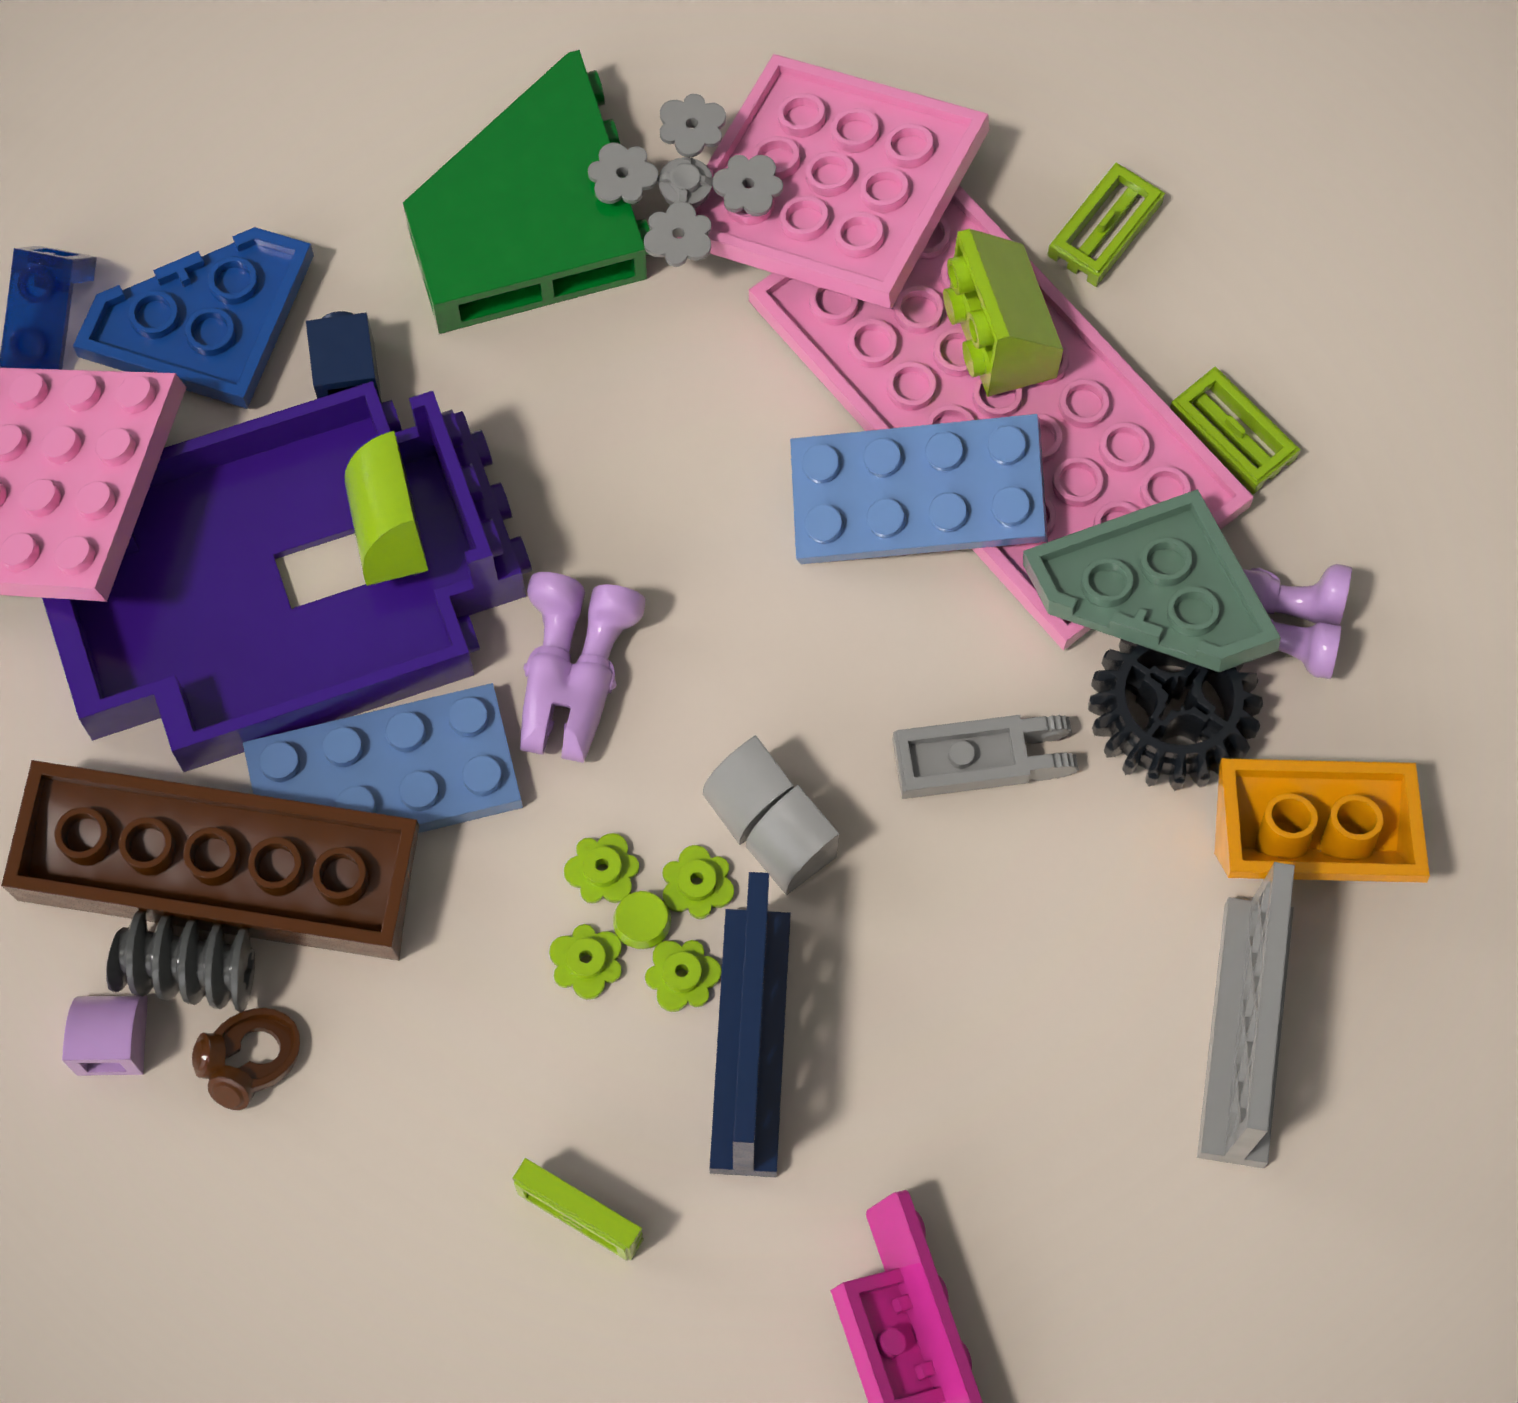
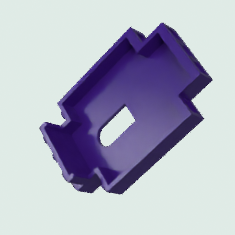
M371 381L165 447L107 602L42 598L78 718L91 740L93 741L161 718L171 751L184 773L244 753V742L351 717L474 676L470 653L479 651L480 646L469 616L526 597L523 574L532 572L531 563L521 536L510 539L504 525V520L512 518L504 488L501 482L490 485L484 467L493 465L482 430L470 432L463 411L454 413L451 409L441 413L433 391L409 398L415 426L402 430L393 401L389 400L380 403L374 383ZM395 431L410 485L428 571L368 586L365 584L291 608L275 559L355 533L345 487L347 465L353 455L364 444L380 435Z

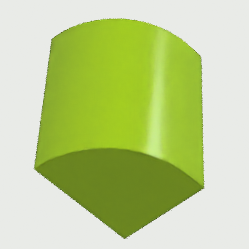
M395 431L388 432L364 444L350 459L345 471V487L366 586L428 571L410 485Z

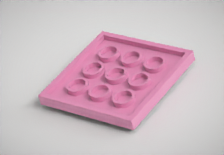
M773 54L706 166L709 168L713 178L717 171L728 168L729 159L735 155H743L748 160L756 155H765L775 162V176L782 180L783 191L779 196L772 198V208L767 214L752 216L744 209L736 213L728 211L724 206V197L718 195L712 185L706 201L699 207L694 208L696 216L704 215L711 221V231L708 234L711 240L710 254L891 309L989 132V117L984 112Z
M0 368V595L107 602L186 390V386L176 373Z

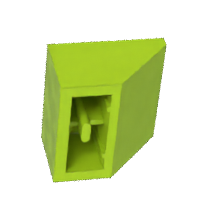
M973 229L958 231L954 257L949 258L947 261L950 288L943 290V299L951 324L960 323L966 341L962 343V350L970 376L972 378L980 376L987 397L1057 378L1063 347L1024 245Z

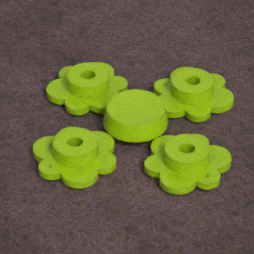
M609 833L602 836L598 842L592 838L580 840L576 847L578 856L570 858L565 864V879L571 886L580 888L581 897L587 903H597L603 897L611 903H619L613 915V928L616 935L608 931L596 934L591 926L582 924L574 929L572 937L560 936L556 938L549 950L552 962L558 966L554 971L556 984L562 988L573 986L575 993L582 999H595L604 991L605 982H616L621 976V965L616 961L621 954L620 941L636 949H648L656 946L653 951V963L655 966L650 967L646 971L645 981L649 988L657 990V1001L661 1008L669 1012H677L682 1010L687 1003L693 1007L704 1006L709 1000L708 989L714 987L721 978L720 964L716 959L704 956V947L696 940H689L682 946L674 941L663 940L668 935L671 927L669 909L674 912L689 910L692 917L704 919L709 916L712 907L722 908L732 901L734 887L731 881L726 878L729 873L727 860L718 856L710 858L708 851L698 845L686 847L679 856V862L671 861L663 868V879L668 884L663 890L662 901L658 896L650 892L638 891L631 893L632 884L630 878L635 877L639 872V862L633 855H628V845L622 836ZM601 864H605L608 866V868L604 871H600L597 869V867ZM694 878L702 879V883L698 885L693 884L691 881ZM588 955L592 957V960L584 963L581 961V958ZM681 969L688 972L684 977H680L676 973Z

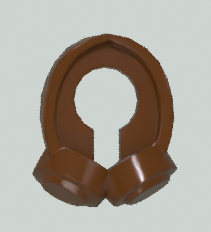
M264 1007L249 1009L227 1019L214 1033H201L193 1048L192 1065L198 1078L209 1079L208 1092L216 1103L230 1110H242L248 1106L256 1091L273 1086L285 1078L297 1061L300 1050V1034L295 1022L285 1013ZM255 1031L266 1032L277 1040L279 1054L269 1063L257 1064L249 1061L238 1068L225 1065V1059L240 1052L241 1042L249 1033Z

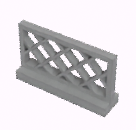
M1274 862L1252 901L1229 897L1225 903L1197 1158L1264 1168L1268 1164L1294 907H1291L1295 865Z

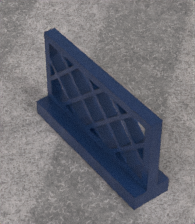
M749 872L747 910L725 909L710 1174L777 1177L791 913L768 911L769 873Z

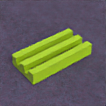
M1116 162L1049 245L1047 256L1056 262L1062 258L1068 262V270L1076 275L1079 271H1082L1088 275L1086 281L1097 287L1162 205L1165 193ZM1120 183L1127 186L1128 188L1079 249L1071 245L1116 187ZM1139 195L1144 197V201L1096 261L1092 259L1093 253Z
M1216 366L1170 404V409L1253 495L1262 488L1265 481L1268 479L1272 480L1277 476L1283 466L1286 464L1289 466L1295 461L1301 450ZM1210 389L1275 455L1270 457L1245 433L1246 429L1233 416L1227 415L1205 392ZM1196 408H1198L1219 430H1217Z
M527 1158L523 1160L513 1176L514 1186L520 1197L626 1261L633 1259L644 1241L641 1227Z

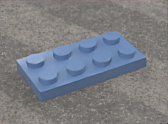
M1038 414L790 439L796 559L800 564L1048 542L1041 431Z
M493 683L243 743L252 790L255 795L416 819L420 825L419 833L523 808Z

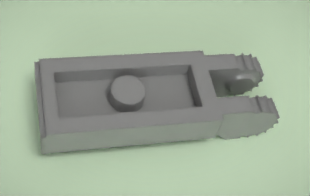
M1020 715L897 730L893 732L892 741L902 799L1029 783V779L1043 781L1077 773L1076 771L1079 769L1076 754L1065 752L1027 756L1025 742L1031 744L1043 743L1045 741L1051 742L1069 736V733H1072L1069 717L1065 715H1052L1049 717L1021 719Z

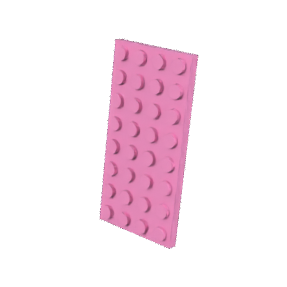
M960 185L891 309L775 273H771L749 289V302L865 431L1038 414L1041 431L1048 542L1197 489L1220 530L1251 506L1254 498L1251 493L1031 260V266L1063 347L1057 378L987 397L980 376L972 378L967 370L962 350V343L966 341L961 324L952 325L945 309L943 290L950 288L947 261L949 258L954 257L958 231L973 229L1007 240L1011 239ZM1047 542L972 549L1063 651L1091 630V628L1048 614L1023 566V551Z

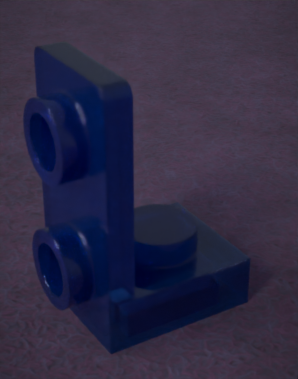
M44 246L14 248L0 353V368L63 369L74 283L94 281L96 256Z

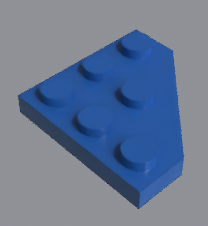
M253 227L232 236L234 243L204 256H201L199 251L157 268L153 270L155 277L124 290L121 289L120 285L96 294L73 344V348L79 358L125 372L176 373L186 386L187 391L248 409L314 257L312 246L307 242Z

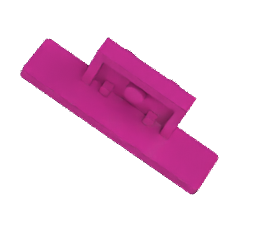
M907 1190L894 1192L866 1211V1217L885 1272L843 1282L830 1290L868 1403H983L972 1373V1360L969 1350L960 1339L948 1305L947 1287L937 1273L925 1239L926 1231L923 1219L915 1210Z

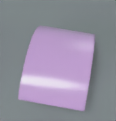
M127 995L77 996L74 998L65 1026L62 1061L77 1076L143 1075L148 997Z

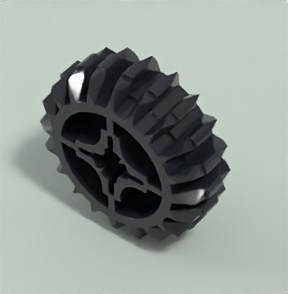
M1123 639L1119 643L1120 651L1112 649L1106 651L1101 662L1105 670L1096 671L1091 682V686L1098 693L1090 696L1088 710L1100 716L1094 721L1092 726L1094 736L1111 737L1104 748L1106 758L1116 757L1122 753L1127 756L1122 767L1125 775L1132 774L1138 766H1141L1148 770L1145 777L1148 787L1154 786L1157 783L1160 774L1169 775L1171 787L1176 791L1182 788L1186 774H1189L1194 783L1200 788L1207 785L1211 777L1210 769L1219 775L1221 758L1244 759L1250 749L1246 739L1255 738L1260 729L1259 721L1253 716L1259 714L1263 707L1262 697L1250 693L1257 686V673L1239 672L1244 664L1217 672ZM1158 666H1177L1185 669L1171 673L1159 669ZM1206 680L1215 689L1222 702L1224 720L1214 713L1216 707L1203 695L1202 685ZM1125 688L1137 696L1135 702L1147 712L1149 722L1144 730L1130 714L1125 697ZM1189 689L1184 701L1185 706L1181 705L1179 711L1172 709L1167 717L1161 720L1167 706L1166 702L1169 705L1171 698L1179 700L1183 693ZM1174 736H1183L1196 744L1175 745L1164 741Z

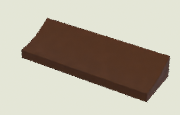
M31 760L1 886L17 901L130 919L133 918L137 910L146 913V919L149 922L158 923L164 914L171 916L172 925L185 927L189 919H195L200 930L211 931L215 923H220L223 925L225 934L237 935L240 928L245 927L248 928L251 938L399 961L409 884L420 825L416 819Z

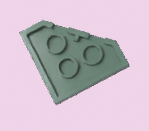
M1198 489L1023 551V566L1047 613L1217 672H1222L1279 650L1281 639L1279 633Z

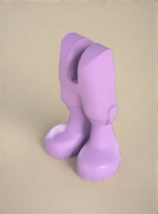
M1341 564L1332 565L1326 569L1316 584L1303 587L1280 585V580L1275 574L1262 568L1243 569L1267 614H1274V612L1305 619L1315 624L1311 627H1299L1273 622V619H1271L1281 637L1278 651L1301 660L1306 670L1314 677L1331 679L1342 628L1340 624L1347 601L1352 567Z
M552 572L534 573L530 578L527 593L533 606L542 614L544 640L543 646L535 648L529 656L527 663L523 666L525 676L528 678L522 713L520 750L543 755L548 736L555 722L552 721L555 706L570 708L568 722L564 723V742L561 758L584 763L597 731L608 693L611 694L612 690L617 686L614 666L608 660L610 652L621 632L634 626L643 617L646 599L637 591L626 587L609 584L596 586L592 590L590 598L588 627L582 654L578 657L577 662L572 664L570 663L571 655L569 652L574 629L581 614L585 589L581 583L569 576Z

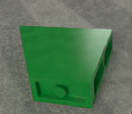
M580 50L568 52L403 202L409 235L439 334L647 279L646 256L650 255L644 248V237L650 231L647 220L645 218L636 220L631 207L633 204L626 203L623 199L613 204H606L598 200L595 195V182L591 181L588 177V167L591 163L599 161L601 148L609 143L620 144V140L613 119L605 121L602 119L598 107L605 105L602 84L597 70L586 71Z

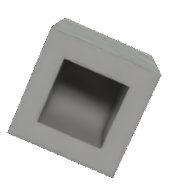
M755 735L732 752L712 772L703 787V796L739 845L747 841L750 832L766 812L793 789V784Z
M797 785L774 804L758 821L748 836L746 848L787 896L837 857L839 833L800 786Z

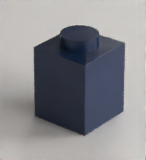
M337 311L323 316L322 319L307 320L306 329L313 387L317 399L373 381L380 403H382L375 345L367 312L353 314L346 311Z

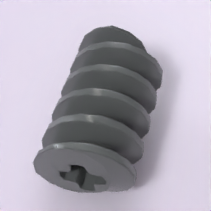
M137 910L129 927H123L118 930L113 938L106 966V981L108 989L112 992L121 991L128 983L131 993L142 997L150 993L154 987L157 997L166 1001L175 998L180 991L183 1001L191 1005L201 1002L206 994L209 1006L215 1009L224 1008L232 998L235 1010L242 1013L247 1007L253 986L255 951L251 948L248 928L241 927L231 945L225 944L222 924L215 923L207 939L200 940L198 922L195 919H189L181 935L175 936L173 935L172 918L170 915L163 914L155 931L151 932L147 929L146 913Z

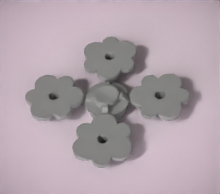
M699 94L686 96L684 102L680 100L667 101L660 109V119L663 123L660 128V138L667 144L675 143L677 152L684 157L667 163L662 168L659 177L655 165L647 162V153L642 147L634 146L627 150L625 146L619 143L604 145L599 152V161L591 163L588 167V177L591 181L595 182V195L598 200L606 204H613L621 199L626 203L635 204L642 199L643 190L653 188L658 182L660 191L670 206L666 213L655 212L649 217L650 231L644 237V248L653 257H665L666 262L673 267L682 266L687 261V258L694 261L702 260L711 251V240L708 237L711 231V221L704 215L696 216L694 208L699 207L706 201L712 185L714 191L724 197V206L728 211L736 213L744 209L752 216L767 214L772 208V198L779 196L783 191L782 180L775 176V162L768 156L756 155L748 160L743 155H735L729 159L728 168L717 171L713 178L709 168L703 162L690 158L699 155L703 151L704 146H718L722 140L720 129L726 122L724 108L717 103L705 104L704 98Z

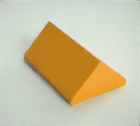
M1221 758L1214 854L1228 878L1265 879L1274 862L1295 865L1293 880L1427 883L1430 873L1416 763Z

